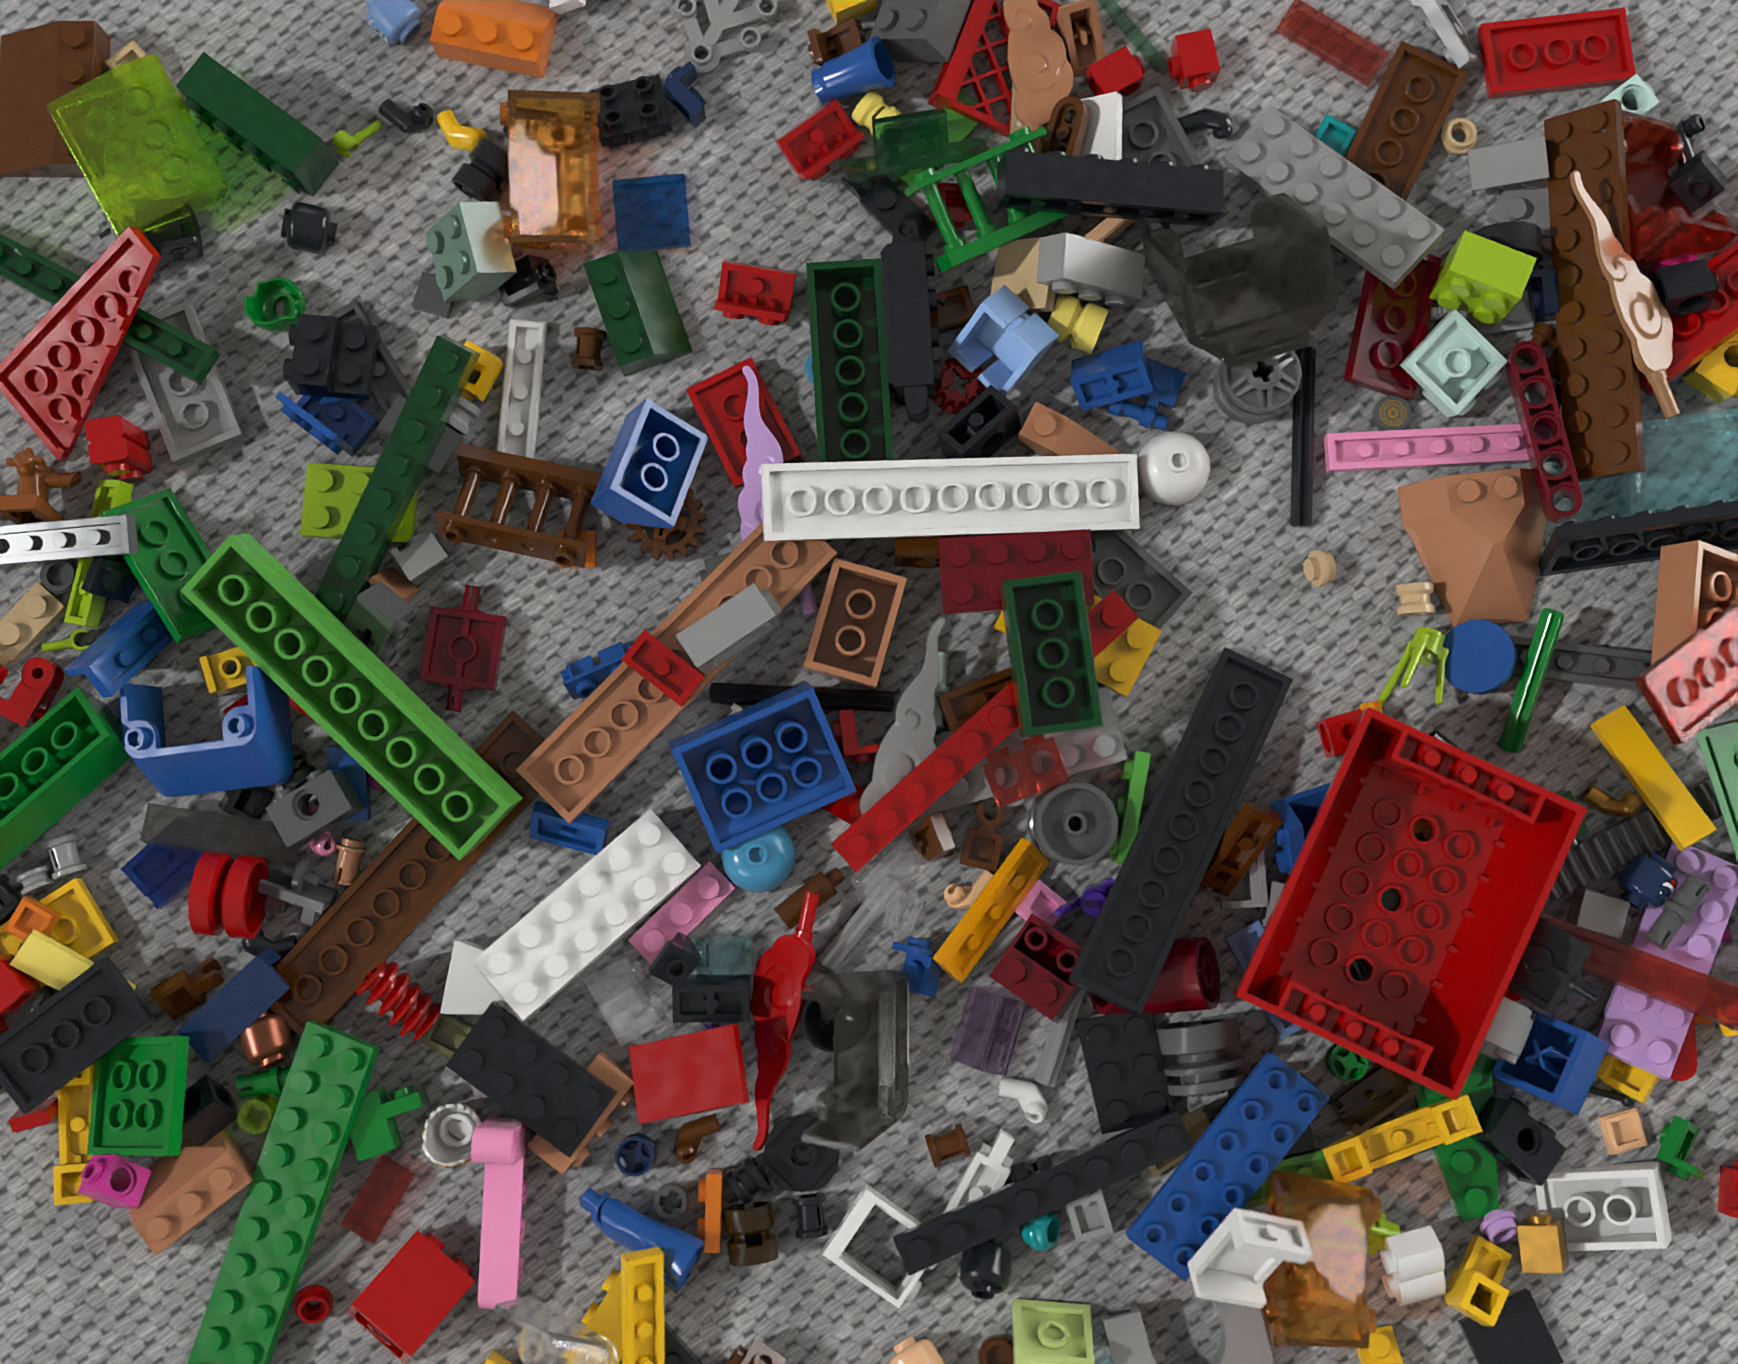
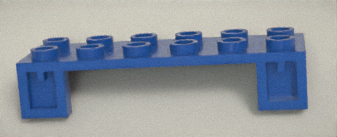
M1267 1052L1126 1231L1128 1239L1186 1282L1190 1277L1187 1263L1234 1208L1243 1209L1330 1097L1275 1054Z

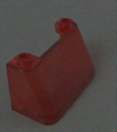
M1622 110L1631 257L1636 265H1647L1718 251L1724 248L1738 236V231L1727 215L1720 213H1710L1701 220L1695 219L1689 208L1669 186L1670 175L1667 171L1679 160L1683 151V141L1674 124Z

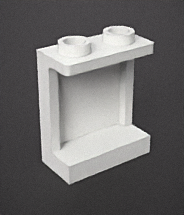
M1234 1208L1187 1264L1195 1295L1198 1298L1262 1309L1267 1303L1262 1287L1263 1282L1283 1260L1305 1264L1313 1254L1302 1221Z

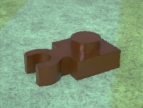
M979 803L975 810V817L979 826L978 829L967 827L959 864L996 872L1005 835L994 833L995 826L999 825L1004 818V808L998 807L996 817L993 820H987L983 816L984 803Z

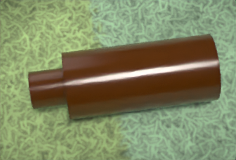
M837 867L827 875L821 871L777 905L774 910L791 930L799 923L805 891L820 894L818 909L838 893L835 887L844 881L845 877Z

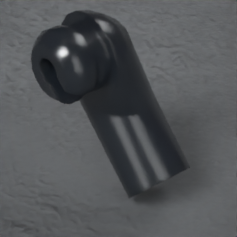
M1700 114L1684 117L1679 121L1671 135L1670 145L1679 167L1696 155L1692 144L1697 138L1698 133L1703 132L1706 128V121Z

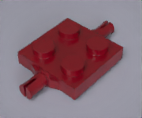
M465 585L462 606L450 609L434 606L430 608L419 680L439 683L449 688L445 710L452 712H461L464 691L472 689L496 691L507 618L505 616L486 614L477 609L481 587L474 585Z

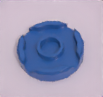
M1469 620L1457 625L1446 635L1442 646L1449 650L1445 662V678L1452 686L1463 692L1485 695L1496 691L1510 680L1514 672L1515 661H1517V649L1513 638L1500 625L1488 620Z

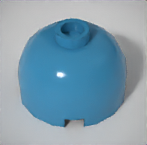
M781 825L721 852L724 872L733 884L745 891L757 893L776 889L783 884L794 869L796 859L793 838Z

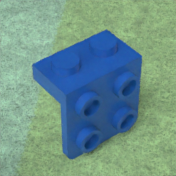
M281 392L275 397L284 404L280 409L282 413L337 455L344 450L353 457L380 424L377 419L350 399L303 395L295 403Z
M1331 782L1270 802L1271 810L1278 812L1283 820V823L1273 835L1276 843L1274 856L1281 873L1287 872L1289 875Z

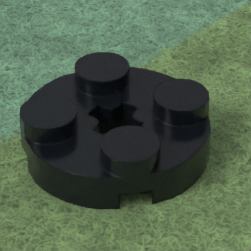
M803 1113L789 1116L779 1121L768 1134L764 1150L765 1166L769 1176L778 1186L791 1192H811L825 1186L836 1173L840 1156L837 1136L829 1124L821 1118ZM796 1144L800 1146L808 1144L811 1147L809 1155L812 1159L809 1162L803 1159L798 1163L793 1160L795 1151L792 1147Z

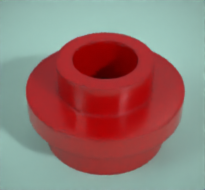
M309 1285L297 1292L293 1301L295 1314L301 1321L308 1324L323 1321L333 1307L331 1292L321 1285ZM312 1300L320 1301V1302H319L318 1304H316V1305H312V1304L308 1303L309 1301H312Z

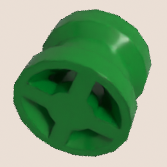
M1334 1043L1329 1047L1325 1055V1064L1329 1072L1335 1077L1349 1082L1362 1078L1368 1070L1369 1059L1351 1050L1347 1054L1348 1049Z

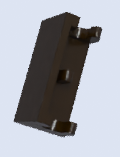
M1376 1063L1367 1070L1362 1078L1348 1083L1333 1094L1327 1102L1350 1133L1359 1136L1418 1093L1419 1090L1405 1076Z

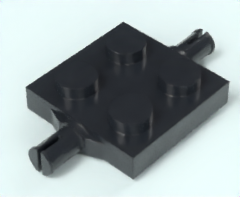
M1539 916L1508 988L1551 1015L1555 1012L1563 997L1572 992V990L1594 1004L1602 989L1581 978L1583 965L1594 947L1544 917Z

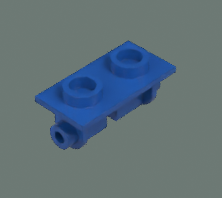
M620 641L598 651L601 663L596 666L591 655L571 664H567V669L560 671L564 680L563 684L573 700L587 698L623 662L621 659L631 647L630 642L622 644Z

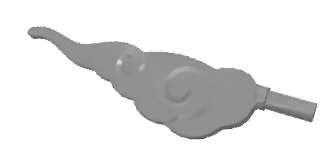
M939 617L929 630L923 668L902 693L895 711V722L887 731L879 746L874 762L872 781L866 786L860 798L862 815L937 748L933 742L936 732V720L933 710L935 706L934 692L940 676L938 637L946 623V620L942 617Z

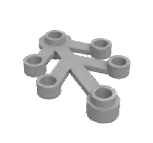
M676 0V15L683 21L690 42L684 50L685 64L690 61L695 66L698 75H706L718 67L719 61L722 58L744 51L756 52L761 47L762 40L759 30L752 26L742 29L739 38L718 42L726 31L760 20H774L778 14L777 1L757 0L756 5L735 11L741 0H723L721 5H719L718 0H703L710 21V25L703 37L695 17L697 15L696 1ZM684 4H690L692 9L689 12H682L680 7ZM769 4L773 6V10L765 13L761 11V7ZM749 35L757 38L756 42L752 44L746 43L744 39ZM699 51H706L708 53L705 59H697L695 57Z

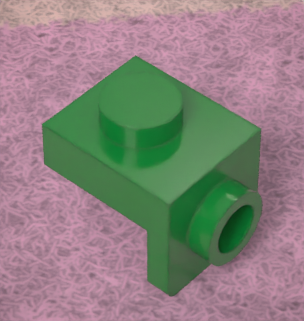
M1676 1115L1672 1122H1668L1661 1131L1659 1138L1661 1147L1656 1157L1668 1164L1665 1171L1676 1177L1688 1181L1692 1175L1703 1180L1706 1173L1685 1162L1700 1129L1691 1122Z

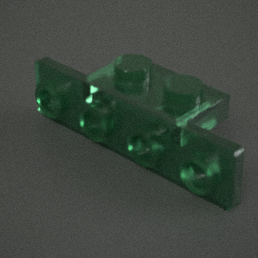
M944 108L872 119L875 155L840 161V169L846 180L862 183L872 180L873 176L887 174L892 177H899L908 174L909 170L921 168L926 170L931 167L934 170H940L945 164L960 163L990 149L982 138L949 143L947 112Z

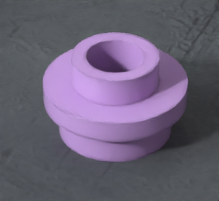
M1496 1209L1483 1217L1479 1230L1483 1237L1489 1238L1491 1243L1501 1244L1517 1235L1516 1224L1518 1219L1512 1211Z

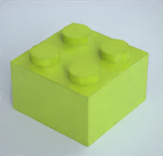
M1465 230L1444 258L1429 298L1438 301V304L1446 309H1459L1472 314L1473 318L1479 322L1498 325L1521 299L1537 258Z

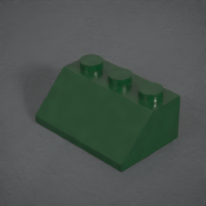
M618 251L583 263L618 365L624 377L693 353L657 251Z

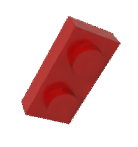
M643 630L621 659L681 707H684L706 678L646 630Z

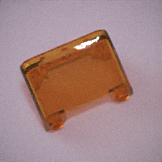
M507 90V102H499L500 125L507 126L510 216L503 215V239H511V246L582 255L600 254L604 244L603 225H599L601 220L598 174L599 128H597L598 118L596 114L600 113L599 93Z
M1273 1170L1267 1178L1266 1214L1302 1221L1313 1255L1305 1264L1283 1260L1264 1281V1294L1267 1301L1264 1306V1314L1272 1345L1369 1348L1370 1333L1376 1332V1313L1374 1308H1368L1365 1298L1367 1231L1373 1228L1374 1221H1380V1198L1374 1196L1372 1190L1367 1187L1285 1170Z

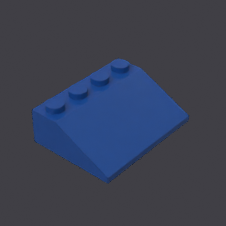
M808 682L668 742L716 853L856 792V788L815 691Z

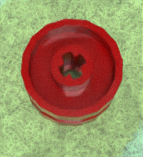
M206 851L199 858L192 876L188 898V917L194 934L220 936L225 930L229 938L254 939L264 922L266 913L263 909L264 894L257 892L259 882L269 877L268 863L264 857L239 855L233 860L231 854Z

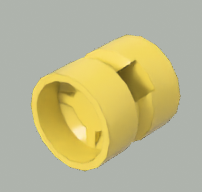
M1059 294L1048 325L1060 335L1056 342L1062 344L1066 340H1070L1072 348L1091 355L1109 309L1091 302L1082 306L1078 297L1070 294Z

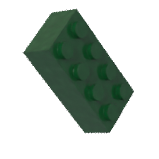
M205 52L200 55L176 85L177 89L186 98L182 103L196 114L195 118L211 131L217 129L224 135V139L238 151H247L253 156L254 162L268 173L274 171L282 178L281 181L297 194L304 190L313 197L340 164L321 137Z
M1081 571L1003 581L999 588L1021 738L1103 726Z

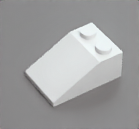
M1660 1161L1626 1162L1552 1171L1545 1184L1542 1186L1535 1185L1539 1212H1549L1552 1218H1563L1568 1251L1667 1249L1672 1240Z

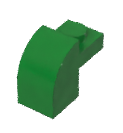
M409 1085L390 1092L392 1100H389L385 1086L363 1097L350 1134L359 1162L403 1145L394 1116L429 1103L425 1088L414 1091L413 1085Z

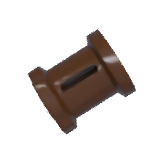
M591 327L574 328L573 335L577 337L575 358L571 359V366L575 369L602 371L604 365L600 361L602 341L606 340L607 332Z
M961 1123L955 1124V1129L935 1136L931 1134L925 1135L935 1168L941 1166V1162L964 1155L966 1158L972 1156Z

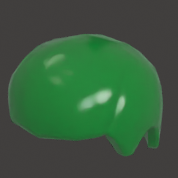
M275 277L265 282H258L255 293L250 297L245 296L243 301L245 315L259 328L273 333L289 331L290 325L297 324L299 314H303L306 309V300L302 290L291 280ZM284 299L283 316L279 317L276 313V305L280 300Z

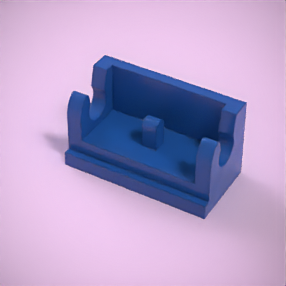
M1143 340L1072 360L1070 381L1082 411L1154 391L1151 364H1147L1146 347Z

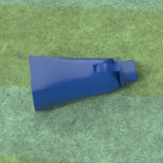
M588 1188L581 1197L580 1207L591 1213L593 1223L608 1238L632 1252L659 1247L664 1253V1283L675 1294L679 1292L691 1275L690 1269L700 1260L704 1240L652 1220L623 1201L611 1198V1194L608 1192L601 1196L591 1188Z

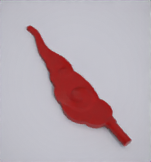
M805 891L798 928H795V933L780 936L774 942L772 948L765 951L759 958L754 971V992L751 1001V1012L756 1023L754 1040L758 1051V1076L755 1085L758 1131L753 1143L755 1151L762 1150L768 1137L771 1098L789 1063L791 1054L790 1041L800 1021L805 999L806 978L809 976L815 961V949L812 943L814 932L812 930L820 894L811 891Z

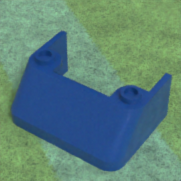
M246 666L248 705L232 708L225 715L222 724L223 740L166 747L162 687L125 684L119 690L123 746L156 790L166 797H185L281 785L289 780L294 769L289 695L259 666Z

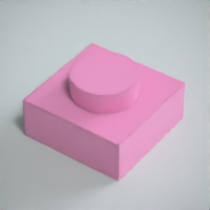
M1038 880L1017 907L1015 913L1025 921L1033 913L1053 927L1059 917L1055 916L1054 911L1067 902L1041 880Z

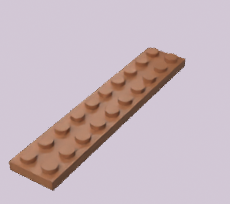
M762 521L651 633L652 636L706 677L684 707L678 705L626 663L622 662L516 771L571 824L740 654L738 653L705 675L695 666L676 635L753 583H755L760 592L767 587L783 611L838 555L837 552L825 540L764 542Z

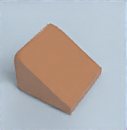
M390 567L368 580L371 587L381 581L407 603H410L420 590L394 567Z

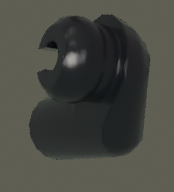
M386 99L379 107V114L404 133L426 130L434 120L433 110L426 103H419L418 106L413 107V110L404 111L391 99Z
M1209 108L1200 109L1177 119L1186 135L1202 128L1213 129V136L1220 140L1228 138L1233 132L1231 117L1227 113Z
M261 929L254 939H242L241 941L245 952L253 956H257L272 947L281 958L285 957L298 943L295 935L272 941L264 936V932Z

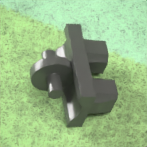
M302 859L296 868L285 865L282 871L273 869L266 880L262 879L259 882L257 892L264 894L263 909L265 911L283 914L288 910L289 903L300 906L297 917L299 922L313 926L335 901L338 890L320 884L322 877L311 873L312 862Z

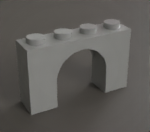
M1214 1301L1221 1326V1339L1216 1353L1206 1364H1275L1261 1309ZM1137 1304L1099 1313L1112 1364H1161L1152 1355L1142 1314Z

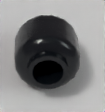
M296 202L291 209L285 208L281 237L286 238L287 245L291 249L322 254L327 244L334 245L338 223L330 222L331 214L327 208Z
M991 1238L963 1251L959 1278L962 1285L971 1291L972 1296L978 1299L989 1300L994 1298L995 1294H1000L1008 1288L1012 1256L1009 1250L1004 1247L1000 1240Z

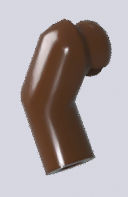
M716 1113L686 1122L681 1126L673 1146V1152L680 1163H692L696 1159L702 1137L721 1131Z

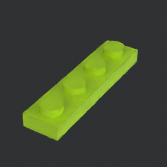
M99 478L90 518L101 517L103 511L132 502L131 493L134 484L121 480ZM116 555L106 556V557H110V558L115 559V558H116ZM93 557L79 558L64 622L98 629L100 620L105 612L106 597L90 594L81 589Z

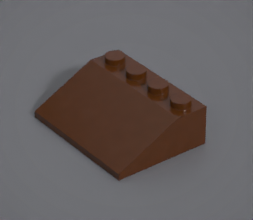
M56 21L1 36L0 177L105 178L109 67L105 61L110 58L111 37L96 21Z

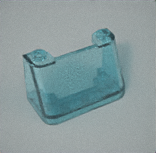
M1738 408L1642 422L1645 472L1610 477L1618 517L1632 516L1645 510L1653 512L1667 511L1681 505H1689L1691 507L1703 506L1717 500L1738 501Z

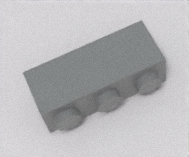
M1067 232L1041 237L1039 239L1037 283L1051 286L1054 293H1078V298L1081 300L1096 301L1101 299L1105 300V306L1125 307L1127 306V301L1142 299L1145 255Z

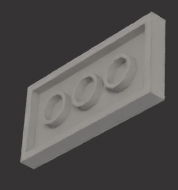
M188 300L153 314V316L209 345L194 306ZM126 345L173 463L179 465L246 437L217 363L214 364L203 383L199 385Z

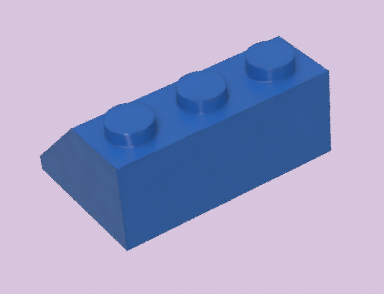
M646 398L626 415L590 504L622 523L667 529L673 528L709 436Z

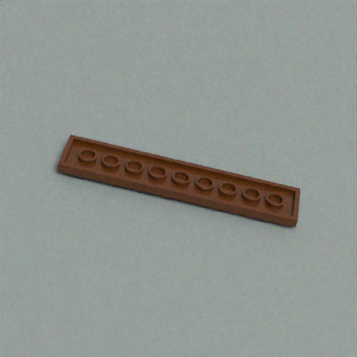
M1611 99L1544 120L1549 169L1548 195L1553 268H1556L1560 307V312L1556 313L1562 420L1579 482L1645 472L1639 369L1634 362L1631 341L1616 313L1609 282L1604 277L1597 259L1590 220L1576 198L1570 181V173L1576 170L1579 171L1586 192L1607 218L1614 237L1620 242L1624 252L1631 256L1622 104L1616 99Z
M512 710L475 752L523 798L473 852L461 860H458L413 817L274 968L289 984L290 989L270 1009L274 1013L282 1015L286 1024L300 1037H302L307 1021L316 1020L326 1025L331 1022L356 994L355 991L365 976L379 963L388 960L539 795L516 769L545 739L515 711Z

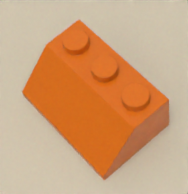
M442 0L437 7L429 41L437 56L441 58L544 79L559 14L549 7L517 0Z

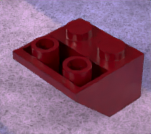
M1032 913L989 977L1058 1024L1081 990L1080 987L1068 982V979L1083 947Z

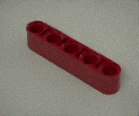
M1530 340L1517 343L1511 350L1508 362L1506 363V374L1542 511L1550 522L1563 524L1571 521L1576 516L1582 506L1583 495L1545 353L1538 343ZM1520 356L1530 357L1535 366L1527 369L1517 365L1515 359ZM1537 391L1543 396L1544 402L1539 404L1530 403L1526 399L1525 393ZM1537 426L1550 428L1553 438H1539L1536 436L1534 428ZM1555 461L1561 465L1563 473L1559 475L1548 474L1543 467V463ZM1557 496L1568 498L1572 504V509L1569 511L1558 510L1553 504V498Z

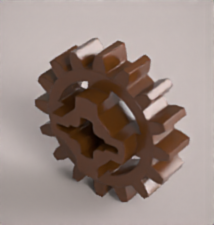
M691 488L688 489L683 502L690 510L691 520L681 516L679 513L673 528L663 530V528L653 527L655 530L653 541L645 535L643 525L626 523V527L629 530H636L630 537L633 544L643 542L639 549L643 555L653 550V559L655 561H659L662 554H666L668 560L674 562L675 553L680 552L684 558H687L689 556L686 548L689 545L697 549L700 547L695 537L696 535H706V529L700 526L699 523L707 521L708 518L706 513L697 512L702 508L703 503L701 499L691 501L694 495ZM679 534L686 535L679 542L669 545L670 539Z

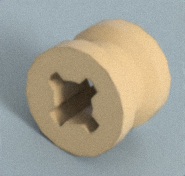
M1415 582L1395 586V592L1400 597V605L1396 608L1397 616H1427L1435 614V606L1431 603L1430 596L1434 592L1433 583Z

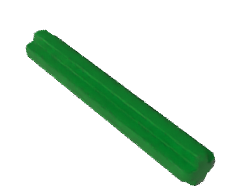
M1544 608L1541 611L1499 741V747L1504 751L1519 753L1521 751L1563 623L1564 614L1558 610Z

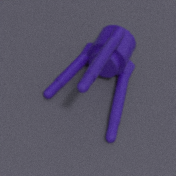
M1109 877L1103 879L1100 884H1090L1084 889L1082 896H1075L1073 900L1057 908L1054 911L1055 916L1059 917L1078 906H1082L1085 913L1098 917L1109 893L1108 888L1113 885L1114 879Z

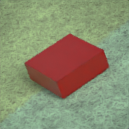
M58 1097L45 1100L25 1115L19 1109L8 1120L12 1132L18 1133L49 1124L58 1115Z

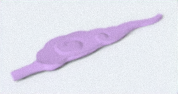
M744 366L742 369L748 381V396L744 413V428L748 440L746 445L747 461L742 473L745 487L738 498V509L742 519L740 527L742 541L763 521L761 464L784 463L779 443L761 418L758 381L749 366ZM810 583L799 594L804 616L818 612Z

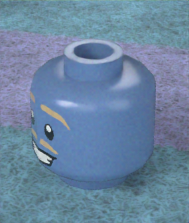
M368 0L366 3V7L369 8L367 24L392 45L400 42L404 45L407 44L422 27V22L420 21L421 11L411 0Z

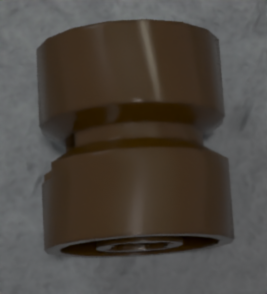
M771 1201L753 1202L754 1208L745 1209L744 1203L723 1208L725 1231L732 1234V1238L727 1241L729 1265L751 1266L778 1259L776 1235L770 1232V1228L775 1224ZM757 1233L758 1239L745 1240L744 1235Z

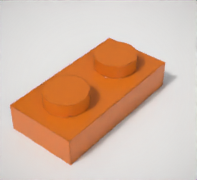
M708 1169L706 1179L699 1178L698 1201L706 1202L705 1218H698L697 1238L705 1242L704 1253H720L723 1169Z

